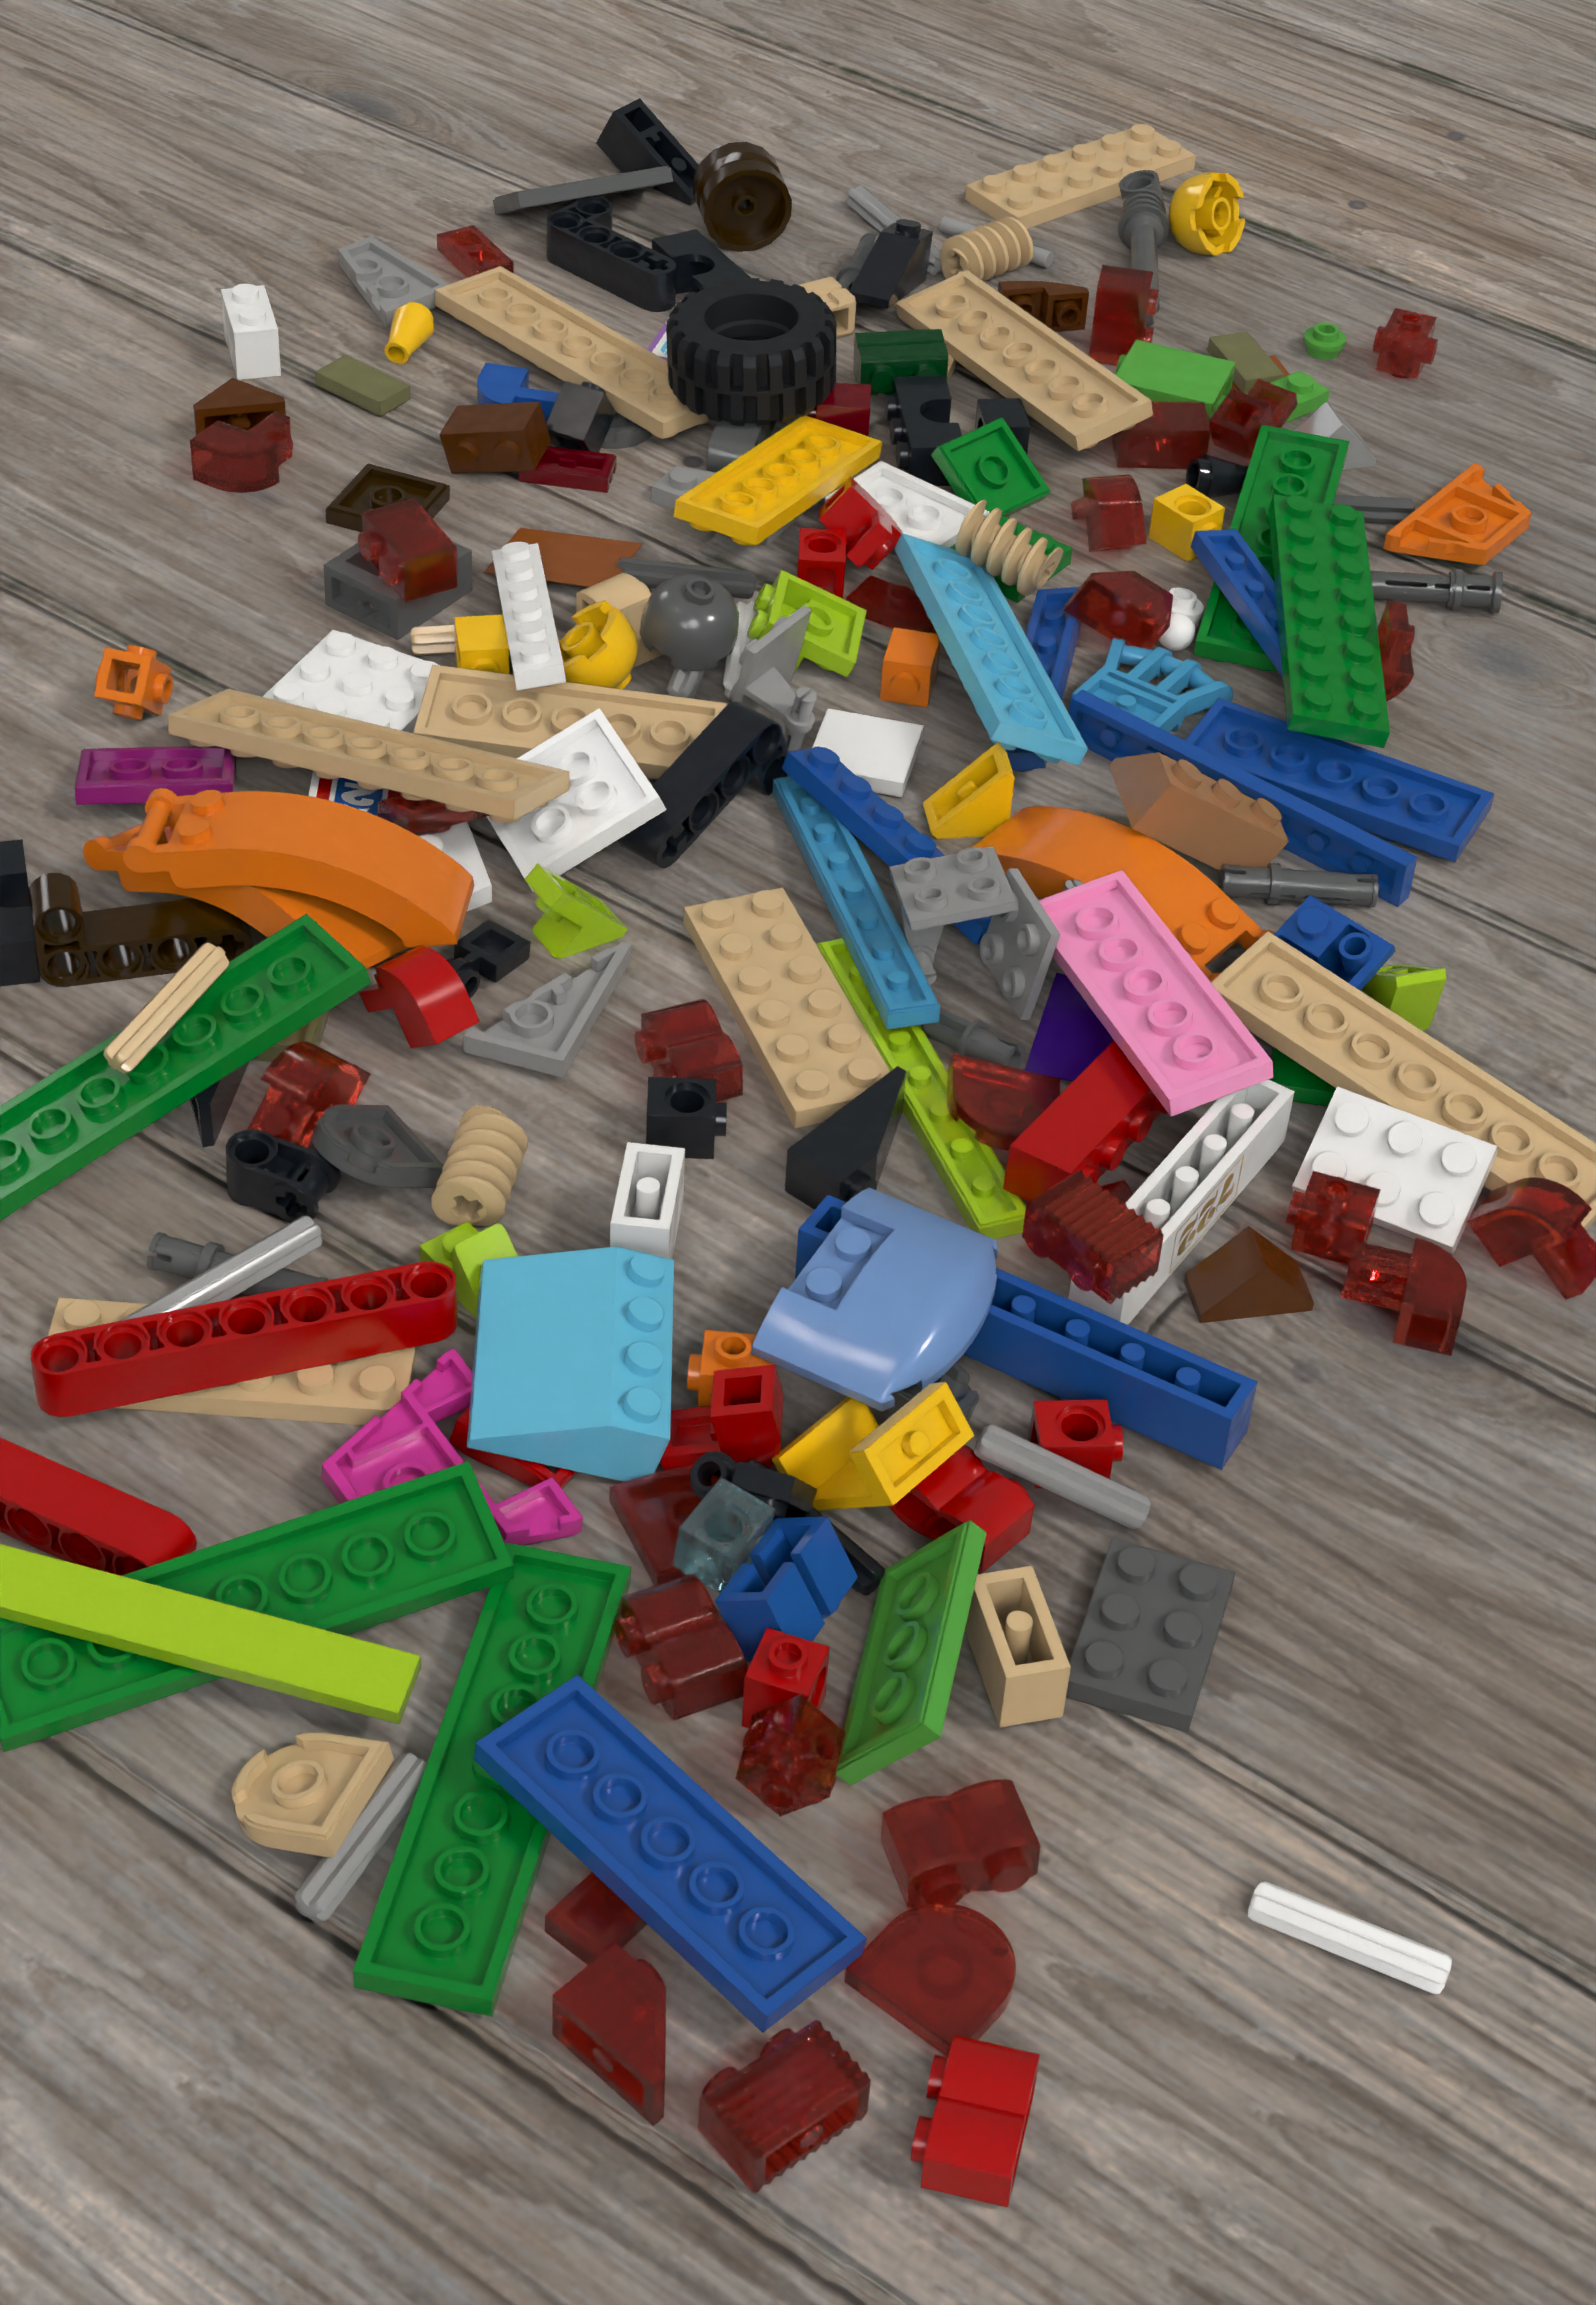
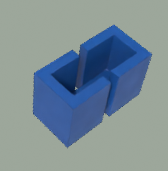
M828 1517L776 1518L749 1554L753 1563H742L715 1599V1603L745 1661L751 1662L767 1628L813 1641L825 1624L823 1619L832 1615L838 1609L841 1600L858 1576Z

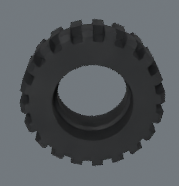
M747 278V281H736L735 279L724 280L720 285L714 286L709 284L703 286L698 293L692 291L681 302H678L667 320L669 386L677 399L684 406L687 405L690 411L697 415L706 414L709 420L717 422L727 420L731 421L732 425L757 423L758 426L769 425L770 421L780 420L781 423L793 420L797 414L803 416L811 412L816 405L820 406L829 396L836 383L837 322L835 315L826 302H823L821 297L814 292L807 293L804 287L797 284L789 286L781 280L760 281L759 278Z

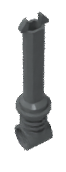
M1140 170L1126 175L1119 183L1123 202V215L1118 223V230L1122 243L1131 249L1132 297L1136 315L1144 317V323L1147 326L1154 324L1153 316L1160 310L1157 248L1165 242L1168 236L1169 221L1166 217V208L1158 174L1152 170Z

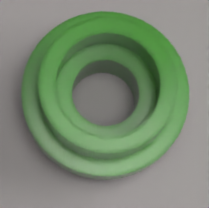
M1318 323L1308 328L1304 333L1303 341L1306 345V352L1311 357L1320 360L1335 359L1345 347L1346 335L1332 323Z

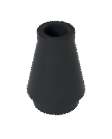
M1203 454L1200 458H1192L1189 462L1186 472V484L1209 498L1241 493L1249 466H1243Z

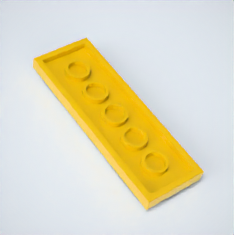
M803 415L675 500L673 517L689 522L697 530L715 531L729 536L737 544L757 546L841 486L850 476H855L879 459L882 441Z

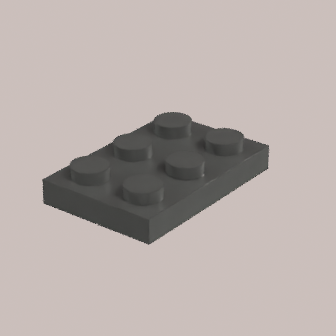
M1112 1538L1069 1662L1071 1669L1066 1698L1188 1733L1232 1591L1235 1572Z

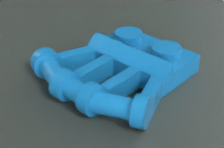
M1116 638L1112 639L1105 665L1072 693L1073 697L1083 689L1167 732H1176L1181 727L1186 716L1211 708L1218 698L1229 702L1233 698L1232 688L1221 680L1214 681L1201 670L1200 663L1191 659H1186L1184 662L1172 657L1171 651L1162 647H1157L1154 650L1125 645V640ZM1121 664L1135 666L1127 674L1119 671ZM1163 675H1167L1157 686L1148 683L1155 676L1161 678ZM1184 688L1187 689V690H1190V689H1192V688L1194 689V690H1191V691H1188V692H1186V693H1183V694L1178 695Z

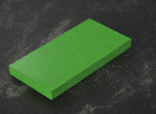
M971 1520L964 1522L885 1569V1574L880 1582L834 1765V1774L849 1785L859 1782L941 1737L986 1538V1532Z

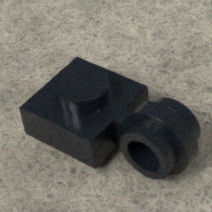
M488 919L459 939L457 944L454 945V959L448 958L446 960L460 977L471 998L479 987L480 975L496 983L527 961L530 956L531 942Z
M718 1451L708 1452L698 1458L690 1473L692 1490L699 1498L709 1503L720 1504L727 1502L740 1491L751 1496L748 1505L750 1508L785 1518L788 1508L810 1513L817 1492L816 1488L796 1477L740 1461L737 1463L729 1455ZM720 1469L721 1476L719 1481L711 1486L713 1474Z

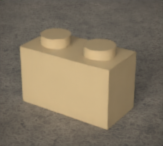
M1033 1566L977 1574L965 1632L999 1728L1063 1717L1071 1666Z

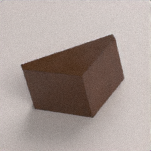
M231 378L193 405L197 449L287 441L286 409L283 396Z
M1250 1226L1185 1273L1184 1283L1200 1323L1313 1310L1314 1301L1297 1261Z

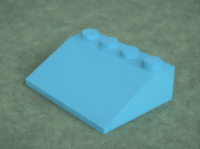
M617 1246L484 1260L480 1269L467 1448L648 1487L670 1441L674 1260Z

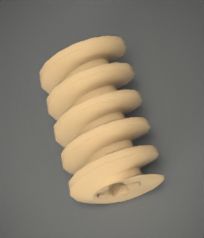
M1003 217L984 226L954 235L946 239L941 248L940 266L945 279H948L968 270L982 281H987L993 278V276L1004 274L1006 271L1011 272L1017 269L1018 266L1024 267L1033 258L1034 248L1032 239L1026 227L1014 217Z
M985 499L979 501L969 511L961 524L955 544L956 552L963 557L971 555L972 563L978 567L986 565V570L992 576L1001 575L1003 583L1008 586L1017 584V591L1023 596L1031 595L1041 588L1054 573L1064 550L1057 547L1047 556L1044 554L1048 543L1046 538L1042 537L1033 546L1030 545L1032 529L1027 527L1018 536L1014 535L1017 526L1015 518L1008 519L1003 526H1000L999 521L1002 510L995 508L985 516L983 513L987 501Z
M474 1105L466 1110L460 1119V1125L454 1135V1141L448 1151V1157L442 1167V1173L431 1197L432 1209L436 1217L449 1225L459 1226L468 1221L472 1226H491L499 1222L505 1214L506 1203L512 1194L511 1188L517 1180V1172L523 1163L522 1157L528 1148V1137L518 1124L508 1119L501 1111L490 1106Z

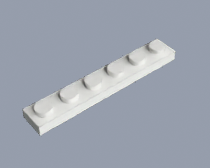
M512 542L504 545L499 550H493L492 556L516 690L566 683L538 543L529 545L526 542Z

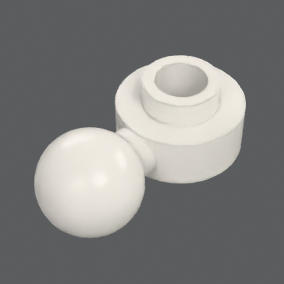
M1172 588L1170 591L1163 592L1158 596L1153 614L1155 620L1159 623L1157 636L1160 643L1169 650H1183L1192 643L1195 637V629L1199 627L1204 606L1197 599L1194 592L1185 588Z

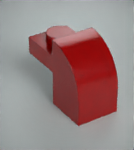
M851 476L819 508V520L829 530H847L846 556L858 568L865 563L873 570L896 547L903 533L885 509Z
M423 945L417 946L376 967L377 973L374 975L377 983L359 992L367 1012L393 1008L410 1048L437 1045L480 1022L466 988L454 968L437 951Z
M775 1364L716 1370L713 1374L711 1406L671 1410L670 1441L661 1458L665 1474L691 1471L698 1458L713 1451L725 1453L735 1459L737 1463L738 1461L744 1463L751 1458L756 1459L769 1469L774 1464L772 1458L780 1453L784 1401L783 1390Z

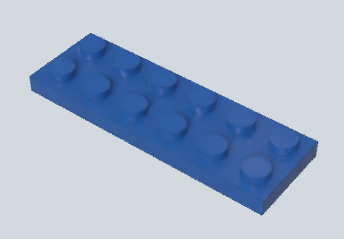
M1221 698L1217 699L1185 739V741L1360 829L1377 834L1385 840L1396 841L1425 851L1433 857L1444 858L1453 862L1457 861L1491 810L1494 793L1342 740L1287 730V721Z
M578 1675L476 1742L474 1761L762 2033L862 1956L867 1938Z

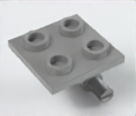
M805 605L788 618L783 616L778 619L770 632L759 640L756 638L752 639L745 646L739 658V663L742 665L739 679L734 684L729 695V699L732 702H740L754 710L762 706L782 719L787 727L784 738L786 746L789 745L788 751L802 749L805 734L812 729L815 721L812 710L817 699V693L815 691L810 693L811 688L800 687L795 693L789 686L812 612Z
M994 846L986 848L969 847L956 854L931 859L919 857L911 859L905 864L889 867L890 876L900 900L903 934L929 985L933 984L937 977L932 965L944 925L1018 911L1016 898Z
M1018 868L1008 869L1006 877L1016 898L1018 911L992 916L987 933L981 939L979 954L1020 1020H1030L1060 933ZM1074 879L1073 883L1071 880H1067L1064 885V891L1084 883Z

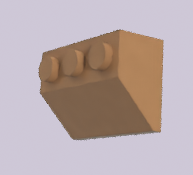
M1157 752L1115 758L1109 765L1133 830L1217 870H1220L1222 864L1267 867L1268 863L1289 842L1280 822L1282 819L1281 813L1272 803L1263 798L1254 800L1242 794L1232 783L1225 779L1216 781L1201 774L1192 763L1180 759L1177 762Z

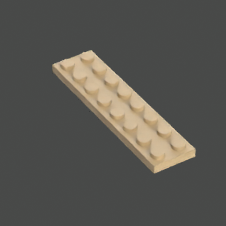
M501 266L435 289V306L563 381L581 385L582 382H590L605 390L606 396L617 413L648 430L655 437L661 439L671 438L679 432L710 421L706 414L697 415L690 411L687 405L684 406L673 394V390L668 382V365L666 360Z
M968 270L895 303L899 319L914 330L942 329L948 354L954 360L1005 398H1020L1025 412L1076 451L1094 447L1099 441L1120 431L1129 430L1137 423L1153 416L1152 402L1149 398Z
M226 689L168 714V734L189 739V743L193 746H218L230 749L231 754L237 757L249 758L258 756L272 760L273 765L277 767H302L314 770L315 775L320 778L337 779L342 777L358 781V786L364 789L379 790L386 788L401 792L403 798L408 800L422 801L429 799L445 803V807L451 811L467 812L473 810L489 814L491 820L500 823L517 822L523 815L536 808L547 806L549 801L569 791V771L232 689Z
M1267 931L1211 982L1250 1032L1333 1087L1337 1088L1338 1086L1496 1145L1498 1154L1484 1186L1563 1239L1575 1245L1595 1223V1142L1274 934Z

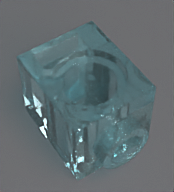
M721 1477L679 1527L673 1566L682 1570L694 1583L701 1586H709L721 1593L742 1563H753L749 1554L772 1525L775 1508Z

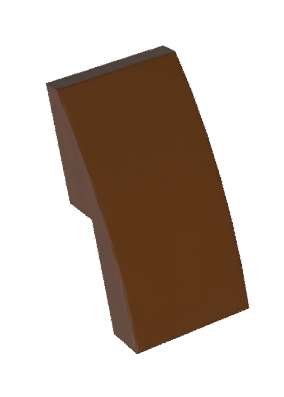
M1043 281L999 282L998 292L1054 332L1085 330L1089 298L1087 288Z

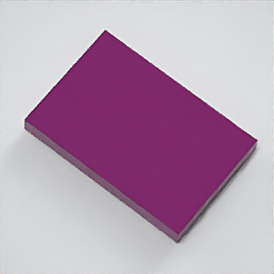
M218 746L81 750L75 782L76 805L146 803L150 793L159 788L171 790L177 796L195 795L205 790H217L221 793L234 792L236 756L231 754L230 749Z

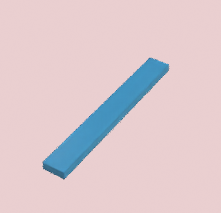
M791 777L773 779V796L886 1029L939 1022L940 1005L852 832Z

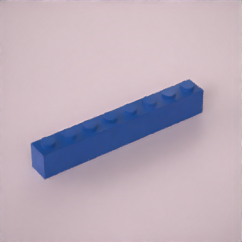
M827 1195L798 1229L795 1279L841 1219V1207L846 1202ZM996 1268V1289L989 1313L973 1343L963 1355L1064 1400L1107 1399L1111 1421L1220 1470L1223 1469L1248 1431L1258 1381Z

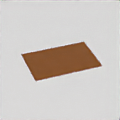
M519 528L508 542H526L529 545L538 543L546 581L591 587L620 574L623 569L617 568L619 559L632 558L643 544L528 528ZM493 561L484 573L496 574Z

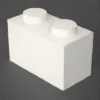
M239 284L233 288L221 289L224 337L237 379L281 376L278 327L265 286Z
M627 1142L610 1222V1247L617 1246L672 1259L684 1195L685 1148Z

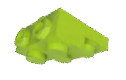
M781 570L772 586L767 583L762 586L753 606V609L757 612L750 623L747 636L753 639H761L770 632L778 619L783 616L788 618L805 605L812 612L795 671L805 657L824 670L834 671L848 677L856 664L867 610Z

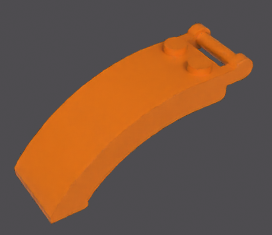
M165 788L155 789L150 793L145 804V813L147 815L137 837L132 838L128 842L122 855L125 866L136 873L169 871L173 884L180 889L259 886L290 890L323 898L355 910L382 924L402 939L403 945L409 948L422 945L440 946L457 944L475 886L473 876L458 862L431 843L388 820L341 803L283 792L239 791L221 793L217 790H205L195 795L177 796L173 791ZM176 823L168 844L157 845L165 825Z
M1026 807L972 846L979 848L994 846L1005 875L1008 869L1018 868L1035 896L1043 899L1063 892L1067 880H1071L1073 883L1074 879L1085 884L1123 870L1210 982L1221 973H1212L1207 966L1230 947L1239 943L1247 950L1267 931L1275 934L1271 930H1262L1214 882L1174 851L1126 825L1095 814L1060 807Z
M176 823L165 825L157 845L168 844ZM142 824L109 838L103 835L98 836L84 844L83 855L87 864L98 871H118L121 885L125 890L129 892L170 893L204 901L240 918L267 938L307 913L362 963L366 969L409 948L403 945L402 939L397 934L375 920L348 907L316 896L259 886L180 889L173 884L169 871L154 873H136L125 866L122 855L128 842L132 838L137 837Z

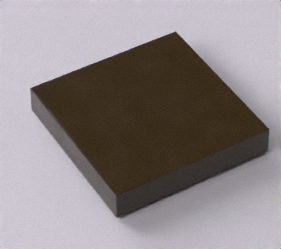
M367 464L326 508V523L371 535L400 516L425 528L450 500V485Z

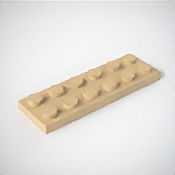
M1136 124L1132 128L1116 134H1107L1101 139L1075 145L1072 149L1046 155L1043 159L1028 164L1016 165L1011 170L996 175H987L982 180L966 185L965 200L996 220L1003 217H1014L1028 229L1121 196L1119 183L1130 173L1140 170H1152L1158 174L1159 181H1163L1194 170L1196 155L1183 148L1179 142L1170 140L1156 132L1152 126Z
M432 665L413 733L512 758H519L600 708L646 778L658 780L727 706V703L570 682L516 690L514 675Z
M783 887L684 907L683 924L794 1128L826 1121L890 1072Z
M58 1298L48 1336L118 1322L148 1304ZM419 1346L115 1408L365 1425L375 1415L381 1418L401 1400V1392L413 1382Z

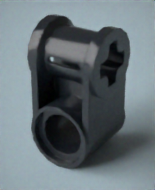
M256 1129L243 1130L230 1137L226 1144L227 1193L232 1201L276 1215L290 1223L301 1216H309L314 1220L319 1210L318 1202L325 1193H331L336 1189L341 1180L340 1169L328 1162L317 1149L302 1147L274 1137L265 1131ZM312 1165L310 1170L307 1169V1166Z

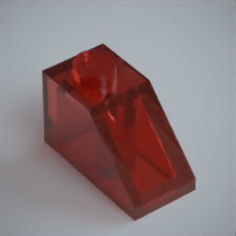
M1136 571L1091 573L1064 605V611L1110 640L1113 638L1125 640V645L1151 649L1170 627L1173 594Z
M614 1943L552 1995V2035L654 2126L664 2117L666 1986L660 1974L649 1962L644 1959L635 1960L618 1944Z

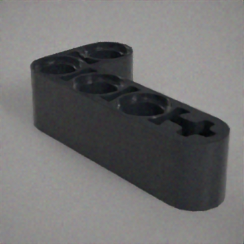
M585 197L551 213L547 217V259L550 263L644 310L665 312L675 306L677 266L675 261L613 231V206L610 201L601 197Z
M734 701L728 704L652 785L667 810L618 839L620 845L661 868H667L679 859L745 785L765 795L773 794V779L787 777L788 775L782 769L788 750L780 723L740 702Z

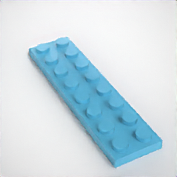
M902 533L894 550L927 613V617L931 620L939 636L938 638L951 660V664L956 669L963 683V688L967 691L976 709V713L982 720L990 740L994 744L999 742L1006 750H1015L1018 747L1034 752L1038 757L1050 763H1059L1062 760L1079 766L1088 748L996 580L987 572L986 565L978 567L971 562V555L963 557L956 550Z

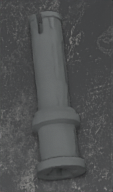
M1454 569V571L1449 572V575L1370 571L1374 599L1446 603V608H1451L1452 611H1459L1461 606L1489 608L1490 613H1499L1503 590L1502 572L1494 571L1492 576L1464 574L1462 569Z

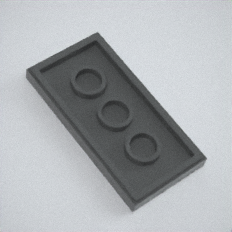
M662 166L517 191L495 197L493 205L496 215L577 201L585 197H600L646 189L673 182L671 167Z

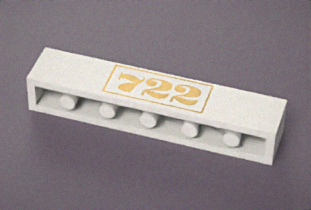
M1266 1080L1217 1099L1075 1259L1068 1299L1128 1325L1283 1144L1295 1091L1271 1080Z

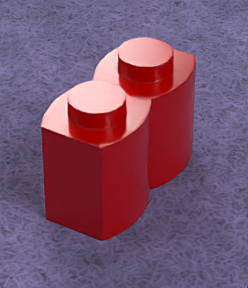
M963 1445L896 1504L888 1507L912 1530L934 1540L964 1522L971 1520L986 1532L978 1574H982L1030 1533L1035 1504L1020 1483L994 1471L987 1470L982 1464L981 1459L975 1455L974 1450L967 1445Z
M957 2035L953 2037L948 2057L935 2054L929 2075L926 2099L935 2100L937 2103L933 2118L919 2116L910 2156L911 2161L923 2163L921 2188L1008 2208L1034 2097L1040 2054Z

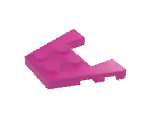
M454 1348L445 1352L436 1360V1369L422 1381L415 1379L401 1392V1400L381 1418L375 1415L322 1463L321 1479L339 1504L464 1463L435 1424L470 1406L472 1371ZM553 1477L500 1503H495L479 1483L505 1544L507 1542L524 1545L570 1537L582 1532L583 1516Z

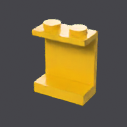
M946 1382L931 1383L880 1426L868 1405L847 1396L781 1450L778 1455H775L772 1461L779 1473L796 1477L817 1489L812 1505L816 1510L893 1506L975 1435Z

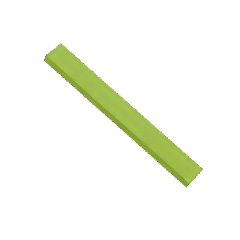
M843 938L817 943L818 949L889 1071H892L897 1066L906 1071L903 1113L968 1228L992 1239L1029 1232L1032 1222L1030 1212L1021 1197L1003 1189L1006 1171L921 1026L915 1025L886 1029Z
M0 1544V1618L399 1725L421 1670V1655Z

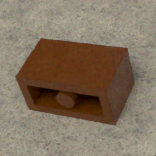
M540 402L460 405L455 408L439 434L451 474L535 470L551 443Z

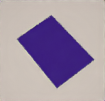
M1056 973L1024 1071L1074 1081L1114 1039L1066 974Z

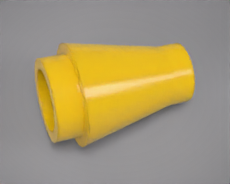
M408 302L395 310L388 342L384 348L386 357L393 363H406L410 356L432 336L434 332V319L427 307L417 302Z

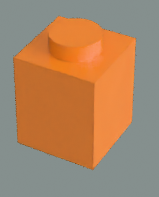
M893 628L883 658L880 700L928 708L938 675L941 643L938 634Z

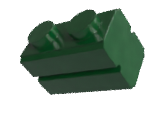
M942 329L855 333L853 366L857 384L871 385V395H878L879 393L892 394L893 377L945 376L947 380L948 351L944 343Z

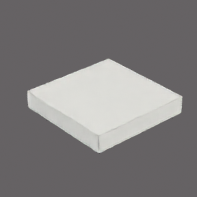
M828 708L813 747H825L835 752L839 756L840 762L856 776L869 782L872 787L871 789L875 793L902 797L923 740L924 725Z

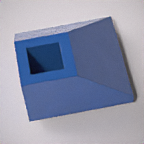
M1309 895L1274 934L1360 991L1396 952L1393 944L1312 895Z

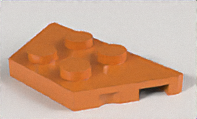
M1474 463L1388 531L1385 536L1383 549L1390 552L1484 566L1529 528L1532 512L1520 501L1513 499L1510 496V492L1501 484H1495L1492 488L1483 480L1485 469L1481 465Z

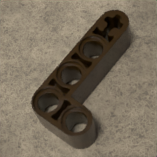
M62 873L44 874L35 879L29 887L28 896L39 971L42 979L56 987H71L176 973L205 943L221 947L226 952L225 956L229 962L253 947L248 923L219 907L194 898L82 912L78 887L70 876Z

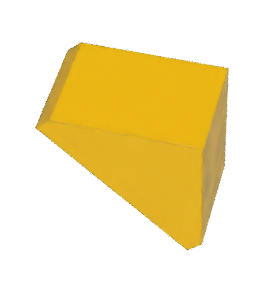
M999 742L922 802L930 832L937 839L985 837L1010 818L1015 777L1006 749Z

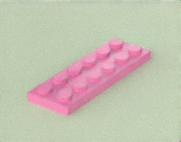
M1123 870L1038 900L1060 933L1053 958L1171 1117L1273 1078L1272 1059Z

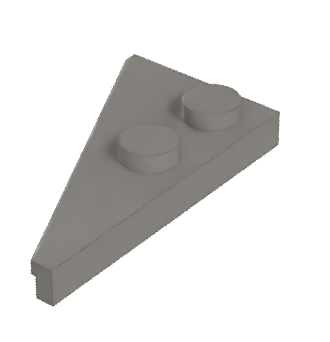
M620 942L615 947L606 948L591 957V968L573 979L567 973H564L533 991L527 999L512 1003L503 1009V1020L483 1032L475 1026L466 1030L463 1035L464 1053L563 1078L630 964L631 944Z

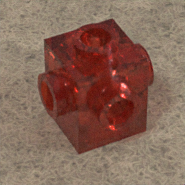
M1395 308L1386 327L1379 326L1373 344V351L1379 353L1376 369L1389 372V374L1397 378L1412 377L1418 379L1425 363L1432 365L1436 354L1438 339L1433 338L1437 317Z
M1313 1171L1306 1191L1295 1190L1289 1205L1286 1223L1295 1226L1291 1249L1358 1268L1372 1230L1381 1189Z
M802 1694L752 1714L749 1729L743 1739V1751L735 1779L780 1817L809 1805H815L831 1795L836 1782L835 1774L845 1732Z

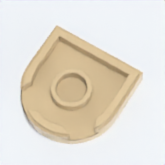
M303 1733L295 1736L297 1743L283 1747L268 1756L265 1749L257 1753L241 1769L231 1791L234 1811L242 1831L252 1841L265 1847L334 1858L394 1761L389 1742L330 1733Z

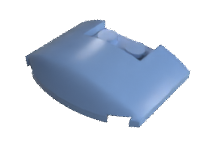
M869 1187L852 1197L841 1207V1219L789 1289L784 1287L780 1289L755 1337L751 1354L879 1411L895 1406V1398L891 1395L892 1393L915 1384L922 1391L929 1384L936 1382L973 1343L985 1322L995 1294L997 1282L995 1261L998 1254L997 1242L992 1238Z

